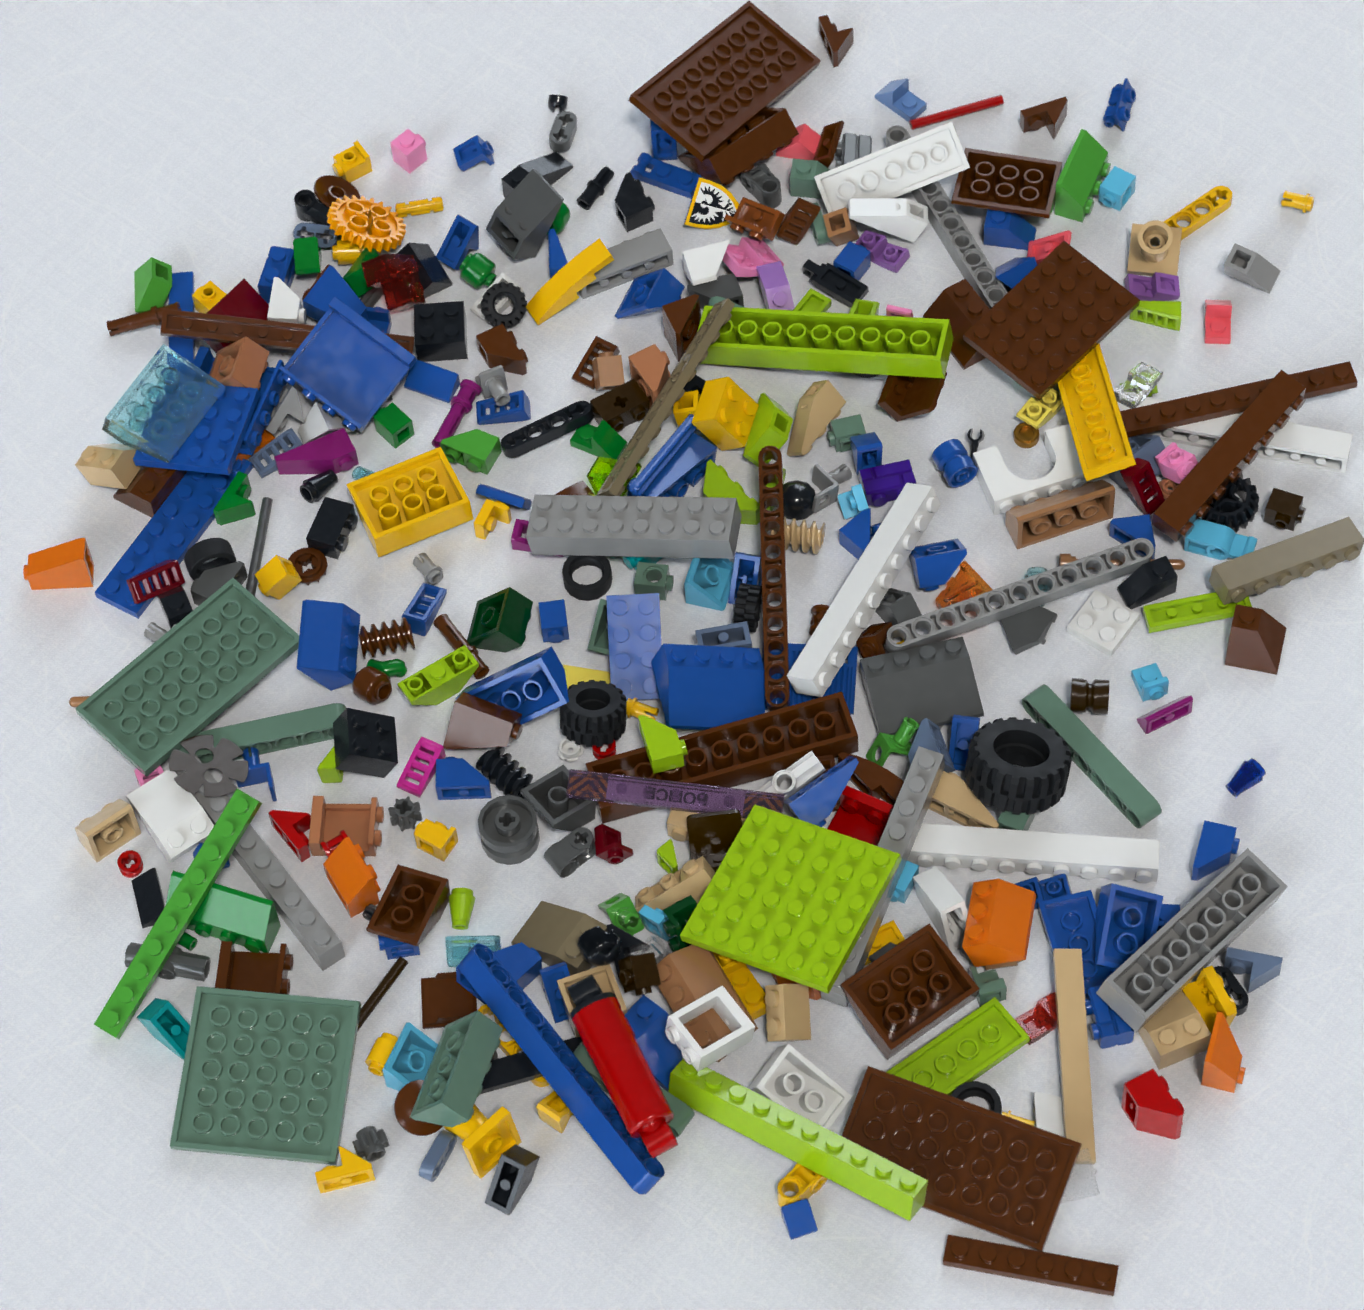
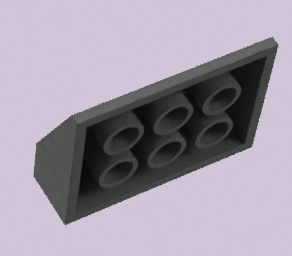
M963 637L860 659L861 680L878 733L895 735L905 717L914 719L919 726L925 718L938 726L951 724L953 715L977 718L984 716L970 656Z

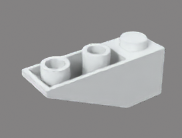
M907 198L849 199L848 217L858 223L914 243L928 225V206Z

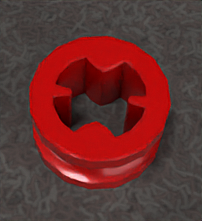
M615 740L614 743L608 745L606 752H601L600 748L603 746H592L593 755L597 760L616 755Z
M128 850L119 856L117 864L123 876L133 878L142 872L143 862L140 854L136 851ZM131 860H134L135 864H132L130 868H127L126 864H129Z

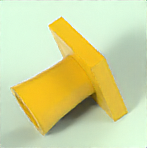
M474 1103V1113L469 1121L452 1128L444 1126V1128L464 1140L461 1144L473 1173L482 1179L498 1164L502 1153L514 1145H519L522 1141L512 1116L507 1109L502 1106L488 1119Z

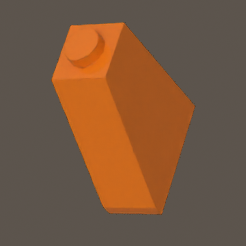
M78 538L29 554L28 565H24L23 573L24 579L29 581L31 589L93 587L94 563L86 538Z

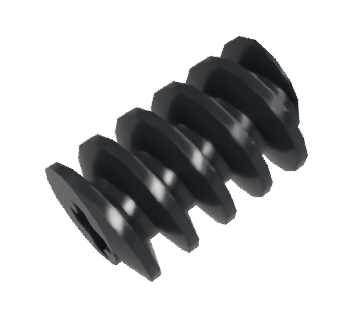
M497 747L485 752L476 762V768L481 770L485 777H489L490 782L496 784L497 789L503 791L504 795H513L524 799L520 792L523 788L530 785L533 775L531 773L525 775V767L518 768L519 762L517 760L511 761L512 755L510 753L504 754L505 749L503 747Z

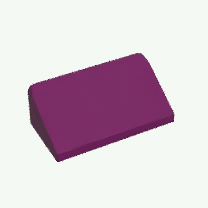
M1191 695L1180 697L1137 718V722L1144 733L1149 734L1192 712L1193 697Z

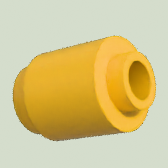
M337 240V245H332L333 260H338V265L354 264L366 247L360 250L357 244L350 246V241Z
M382 1033L381 1037L376 1039L365 1060L371 1073L383 1076L382 1069L398 1040L396 1036Z

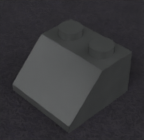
M564 765L523 788L520 793L553 829L573 831L595 819L596 800L568 796L571 772Z

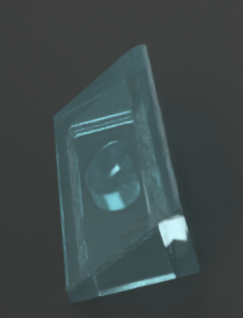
M499 935L445 937L448 967H457L473 946L479 943L489 947L492 952L503 949Z

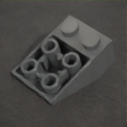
M532 169L495 209L486 230L514 260L534 258L564 199L536 169Z

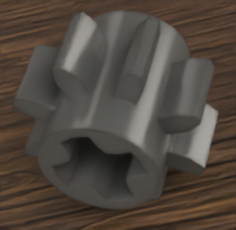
M409 796L406 799H395L394 807L388 808L389 814L392 816L390 818L391 825L395 826L398 824L401 831L410 828L415 829L416 822L422 820L421 812H419L421 809L419 802L413 804Z
M368 1126L358 1131L356 1134L357 1140L353 1141L357 1155L360 1158L365 1156L367 1161H375L383 1157L386 1153L385 1148L389 1146L384 1130L377 1131L374 1126Z

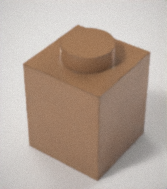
M846 207L823 215L828 238L836 246L859 239L856 223L854 220L849 219Z
M614 352L599 353V357L592 361L595 391L612 390L624 384L622 356L614 355Z

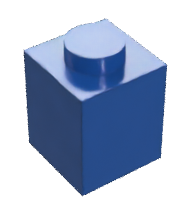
M849 241L833 261V266L860 281L871 267V251L862 245Z
M564 599L539 602L543 642L558 643L562 640H568L569 632Z

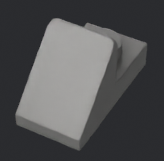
M289 384L281 394L278 405L274 406L269 425L265 427L267 431L274 435L277 430L281 431L285 426L287 413L305 423L297 389Z

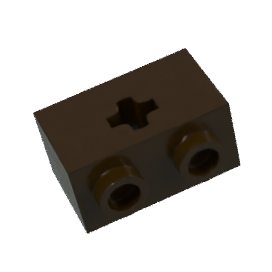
M635 379L590 400L594 419L598 425L604 420L616 432H620L626 426L636 421L643 420L650 409L649 399Z

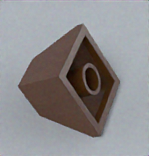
M1236 604L1225 665L1277 675L1286 627L1263 609Z

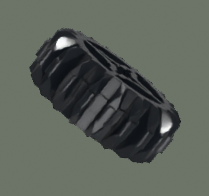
M1242 473L1234 483L1231 481L1225 487L1227 488L1226 492L1220 500H1213L1210 504L1213 508H1210L1202 520L1225 525L1236 533L1239 530V526L1246 529L1248 522L1254 520L1255 514L1258 512L1259 496L1256 493V485H1251L1250 478L1243 479Z

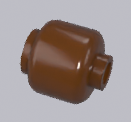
M367 666L356 673L353 680L352 688L354 694L369 704L376 705L385 701L392 691L390 677L375 667Z

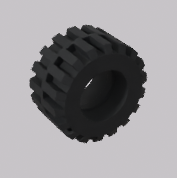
M589 680L588 682L580 681L577 685L572 684L569 686V702L560 706V728L562 734L567 736L569 741H575V744H583L586 747H601L603 744L609 745L614 743V740L620 739L621 734H624L626 730L627 702L623 691L620 688H616V685L612 683L607 684L606 681L601 680L599 682L595 680Z

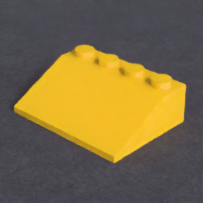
M441 447L346 484L378 557L473 520L470 501Z

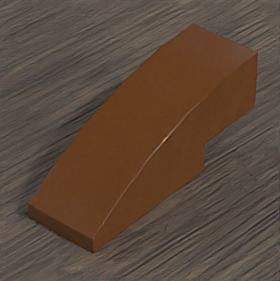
M845 752L838 754V763L849 755L856 757L859 761L849 780L861 792L877 799L881 798L884 802L892 804L894 807L904 783L902 779L870 760Z

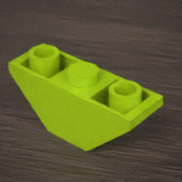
M765 393L760 394L759 406L743 454L746 459L759 467L758 456L761 449L766 446H775L780 450L788 440L793 422L792 417L787 411Z
M711 459L707 461L703 497L737 498L742 515L740 524L757 525L760 523L759 503L754 498H749L744 493L742 486L737 481L733 482L721 465L717 466Z
M466 645L397 684L411 705H438L461 691L479 667V663Z

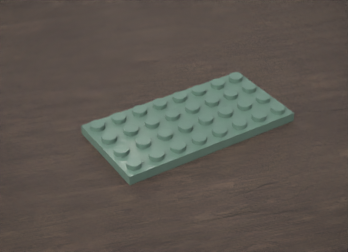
M232 578L75 708L76 712L147 777L170 757L174 749L179 750L182 747L180 742L197 735L295 652L299 647V635L238 581Z

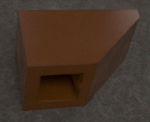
M503 323L476 335L478 351L489 368L502 365L505 372L518 375L527 374V355L522 348L518 349L513 332H508Z

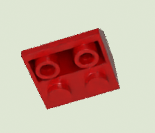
M1153 1068L1124 1083L1122 1109L1136 1130L1174 1140L1180 1138L1184 1108L1177 1098L1173 1099L1169 1093V1085L1162 1075L1158 1076Z

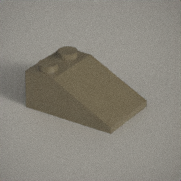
M541 901L511 944L515 945L522 942L527 947L534 948L540 954L542 962L549 966L566 962L571 976L589 970L592 967L591 964L583 959L577 946L579 937L585 931L596 926H600L605 932H608L605 924L585 913Z

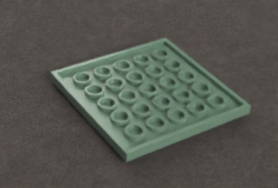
M197 986L170 1141L171 1149L337 1165L338 1146H340L361 1010L360 1001Z

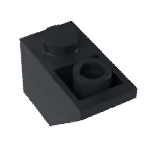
M631 172L626 173L615 198L616 216L625 230L629 232L652 222L655 206L651 197L645 196L640 180H635Z

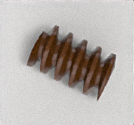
M405 617L401 620V626L397 624L395 619L391 621L390 628H388L385 622H381L380 630L377 629L375 624H371L370 632L364 626H361L359 638L364 659L366 658L367 651H369L373 658L376 657L377 649L380 650L382 655H386L387 647H390L391 651L396 653L397 645H400L402 650L406 651L409 642L415 649L411 625Z

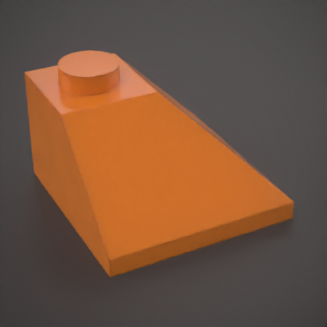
M1217 1011L1204 1062L1201 1085L1234 1093L1236 1084L1243 1083L1246 1068L1241 1067L1242 1054L1224 1014Z

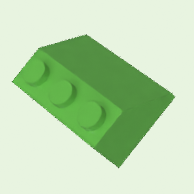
M1081 129L1056 183L1054 214L1078 222H1083L1086 214H1091L1094 206L1093 198L1095 195L1099 196L1101 180L1103 177H1107L1111 167V163H1108V152L1086 130Z

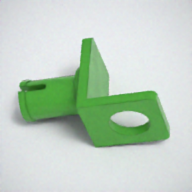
M905 717L895 735L880 732L866 754L867 760L883 766L891 752L908 756L912 746L910 740L919 728V724L914 719ZM881 747V757L876 761V750Z
M619 893L598 905L600 910L607 913L613 925L630 935H634L644 929L640 916L628 895Z

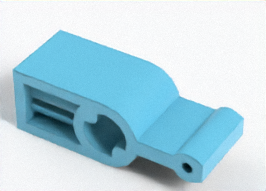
M1197 518L1193 523L1194 528L1185 537L1184 551L1218 560H1225L1228 557L1234 559L1253 552L1257 544V538L1235 534L1234 530L1230 527Z

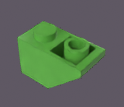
M151 257L134 271L135 312L141 313L151 310L153 306L159 308L164 305L172 287L171 265Z
M479 429L442 439L440 443L450 463H458L466 466L473 472H481L488 475L502 452L499 437Z

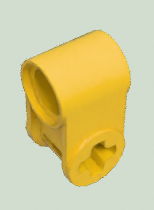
M797 1163L778 1183V1205L783 1207L803 1199H809L823 1187L827 1178ZM793 1191L796 1195L789 1197L784 1195V1193Z

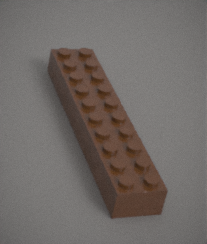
M841 691L678 737L679 740L684 739L688 755H684L685 766L653 774L646 749L642 747L586 763L587 775L720 791L773 776L780 770H786L811 750L815 756L834 755V758H837L841 752L849 754L858 752V734ZM596 800L602 824L660 808Z

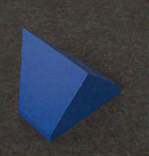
M1035 257L1014 258L996 267V278L1010 288H1014L1037 266Z

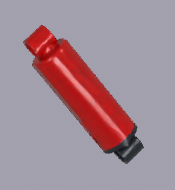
M593 975L571 985L567 989L576 1007L570 1013V1018L579 1032L582 1042L590 1058L593 1060L632 1138H642L652 1158L676 1147L678 1142L668 1125L674 1118V1113L635 1038V1033L627 1017H625L615 993H603Z

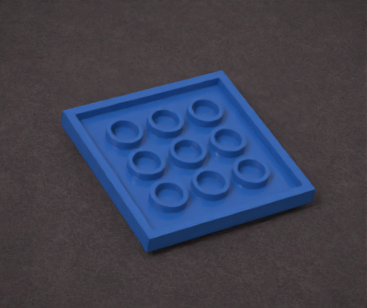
M164 380L134 455L133 461L135 465L230 475L260 398L258 388Z

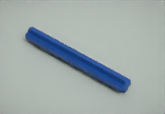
M693 414L688 415L629 486L632 496L643 495L696 431L697 428L691 423Z

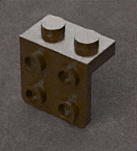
M739 810L692 814L687 817L691 860H696L703 856L713 870L717 871L742 827Z

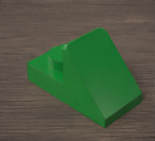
M318 238L294 239L296 275L321 272L322 253L321 247L318 244Z
M366 247L343 279L354 293L360 297L387 278L382 270L385 264L375 249L369 252Z
M602 420L598 427L587 424L578 428L570 439V444L574 448L616 464L627 446V441L606 421Z
M238 471L213 509L217 524L225 525L255 516L253 502L248 500L251 486L247 474Z

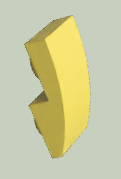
M1051 388L1040 400L1036 397H1031L1016 414V417L1039 429L1051 420L1064 406L1060 392Z

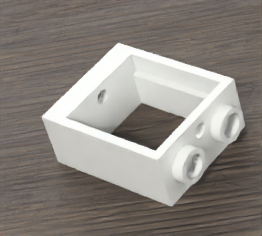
M722 985L669 1015L665 1033L669 1041L673 1044L675 1043L682 1051L684 1060L689 1065L692 1064L698 1072L751 1042L755 1025ZM713 1008L732 1033L702 1049L683 1024Z

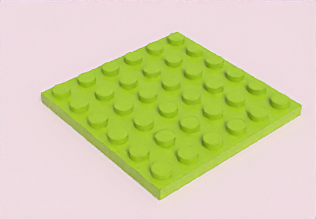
M755 804L681 932V940L829 994L902 860L901 855Z

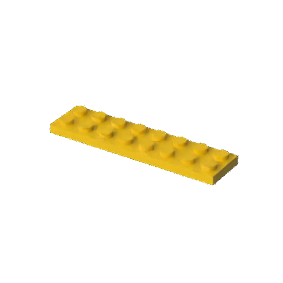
M1099 343L1058 382L1086 481L1136 465Z

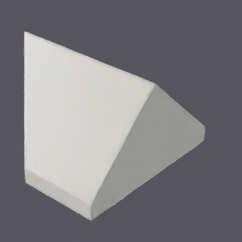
M730 240L683 251V271L693 286L717 280L716 274Z
M317 402L304 419L305 423L302 422L298 429L303 444L342 428L347 433L352 431L342 424L344 419L337 414L332 417L321 408L323 405Z

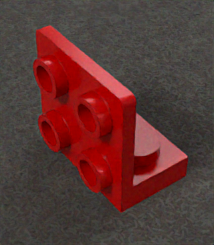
M846 785L840 796V807L828 829L878 846L893 810V805Z

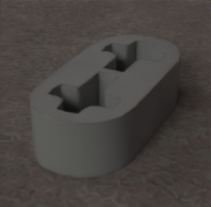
M564 111L557 114L549 134V146L553 151L564 152L571 147L577 131V117L574 113Z

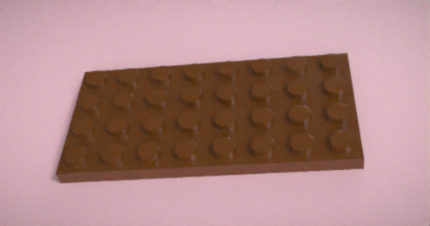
M748 1L633 92L628 101L699 161L703 162L706 157L715 152L751 120L760 115L766 108L771 106L817 68L821 60L752 2Z
M870 1066L866 1070L842 1133V1137L928 1180L925 1202L922 1208L1042 1252L1082 1146L1079 1142Z

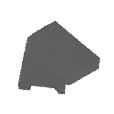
M1038 606L1001 619L1013 652L1017 655L1040 643L1044 645L1046 634L1052 622L1055 623L1058 615Z

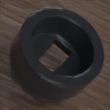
M549 95L548 106L551 111L554 112L555 107H559V113L566 109L567 96Z

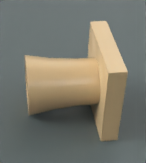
M1158 220L1149 221L1145 224L1132 223L1127 274L1153 276L1155 272L1177 276L1182 228L1169 227L1166 223Z

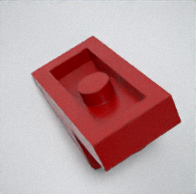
M280 810L270 811L268 814L271 825L299 860L303 862L311 857L308 849L309 840L304 832L310 829V814Z

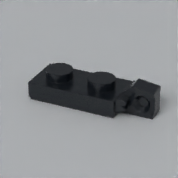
M808 259L803 265V274L810 278L809 280L814 286L851 308L855 299H863L869 292L867 285L829 263H822L819 266Z

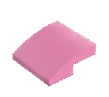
M742 237L739 245L728 244L722 259L736 277L758 276L756 266L781 261L763 240L759 241L747 237Z

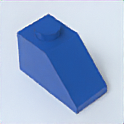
M987 209L984 224V245L1028 250L1029 242L1035 240L1036 228L1017 213Z
M456 757L436 759V791L438 800L492 798L489 780L466 760Z
M1204 820L1191 880L1198 881L1228 865L1231 854L1237 855L1240 839L1235 838L1237 827Z

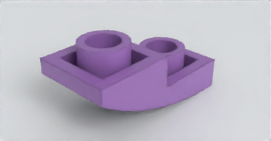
M865 230L855 242V244L862 245L871 251V262L895 273H898L910 257L908 249L890 244L886 236L869 230Z

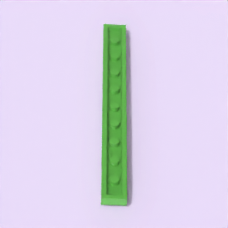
M236 789L94 1025L120 1039L262 805L260 801Z

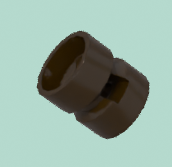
M1072 678L1070 710L1073 713H1085L1089 708L1093 714L1108 715L1109 680L1095 679L1092 684H1089L1087 680Z

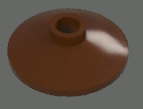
M321 176L314 184V192L317 198L328 207L331 206L332 202H336L337 198L343 199V196L351 199L352 195H355L360 199L357 189L350 182L337 176Z
M415 1080L406 1084L398 1092L394 1103L395 1116L400 1126L407 1132L417 1136L431 1135L443 1127L442 1125L417 1121L410 1117L424 1080Z

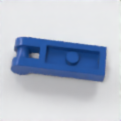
M641 153L637 159L638 164L634 165L630 171L636 180L639 179L644 183L692 199L698 177L702 178L697 173L654 159L648 153Z

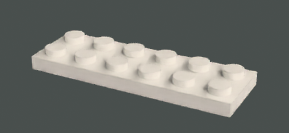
M951 121L816 175L814 178L826 209L830 213L845 207L848 209L849 199L895 198L970 168L954 124Z

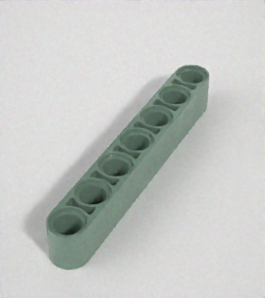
M1041 685L1021 700L1024 709L1036 723H1043L1046 728L1055 730L1058 733V737L1062 736L1070 749L1071 760L1135 827L1142 828L1162 813L1158 801L1047 685Z
M333 703L201 731L195 736L213 735L214 748L222 738L228 739L235 743L242 751L248 748L249 756L251 757L250 747L257 748L259 755L334 739L333 722L346 709V706L341 703ZM183 746L179 749V751L189 754ZM203 748L195 752L202 763H208L214 758L213 753L208 749ZM240 755L232 759V761L242 759L243 757L242 755Z

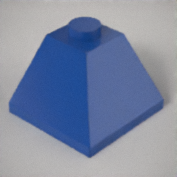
M665 268L634 278L615 317L620 319L660 311L663 305L680 300V295L685 286Z
M958 538L915 546L914 550H912L909 559L916 584L920 589L924 588L925 591L936 590L939 588V585L946 584L967 555V549Z

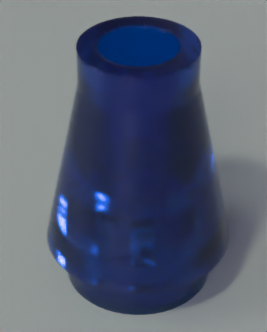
M1250 758L1241 764L1235 775L1226 785V788L1234 797H1238L1244 791L1263 781L1262 777L1266 772L1256 760Z

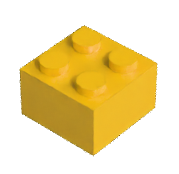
M730 377L705 381L691 423L721 451L742 448L746 445L759 405Z

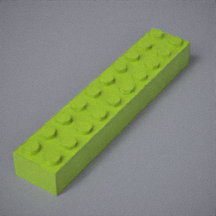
M704 305L698 330L713 306ZM733 307L730 312L732 314L730 320L718 331L720 333L719 338L709 346L707 357L699 364L944 379L954 338L949 319Z

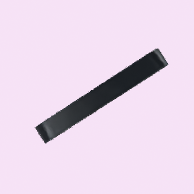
M587 401L575 402L507 434L500 442L504 455L509 458L519 457L587 425L594 418L591 405ZM564 421L560 426H553L557 422ZM542 432L537 437H530L533 433Z

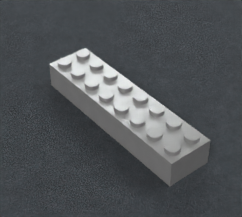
M535 495L526 539L532 555L734 559L742 515L737 498Z
M1247 848L1103 982L1096 994L1137 1033L1186 987L1203 968H1206L1280 898L1288 886Z

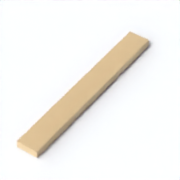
M1054 949L1053 964L1064 1137L1082 1144L1075 1164H1095L1096 1155L1082 949Z

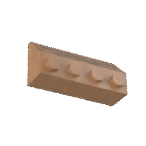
M1104 480L1087 482L1081 487L1063 490L1057 495L1039 498L1023 506H1015L1006 511L1005 526L1018 550L1111 519L1114 512L1115 488Z
M690 945L668 954L657 964L661 985H658L673 1012L680 1010L723 985L755 1025L754 1032L758 1029L711 951ZM713 1008L683 1024L702 1049L732 1033Z

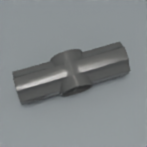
M131 942L127 946L124 962L126 967H129L142 944ZM175 947L158 977L171 980L178 976L205 981L210 971V957L186 953L179 947Z

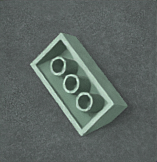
M478 1010L447 1024L410 1117L417 1121L451 1128L469 1121L474 1113L473 1106L476 1098L482 1092L484 1077L491 1068L492 1063L490 1061L493 1053L500 1045L499 1038L503 1028Z

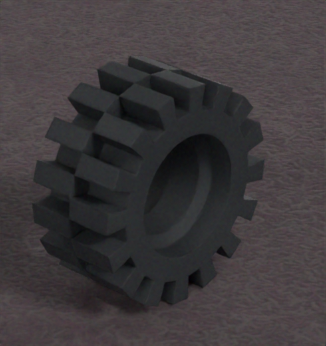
M500 282L499 284L492 285L484 293L481 301V312L485 316L484 319L489 321L492 326H498L503 323L504 327L510 328L516 325L523 318L527 310V300H525L524 292L520 291L521 288L514 286L510 282ZM499 296H507L512 300L513 310L511 313L502 315L496 311L494 303Z
M740 583L735 600L733 623L747 621L749 632L755 633L761 613L762 586Z

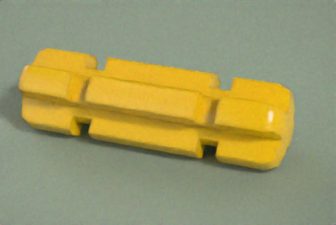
M434 197L431 201L421 199L409 201V204L406 205L405 202L395 205L399 218L407 217V214H411V216L430 213V210L439 212L443 211L444 208L441 197Z

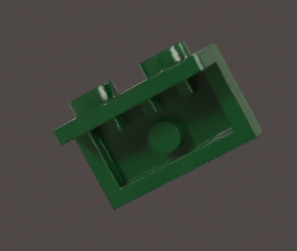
M691 895L662 910L665 922L662 924L665 932L670 937V940L667 942L672 952L692 945L683 942L680 937L681 932L697 906L695 899Z

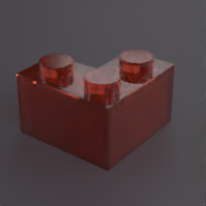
M382 254L361 263L367 287L382 288L389 311L403 312L413 308L414 304L426 303L424 288L420 283L417 271L418 265L413 255Z

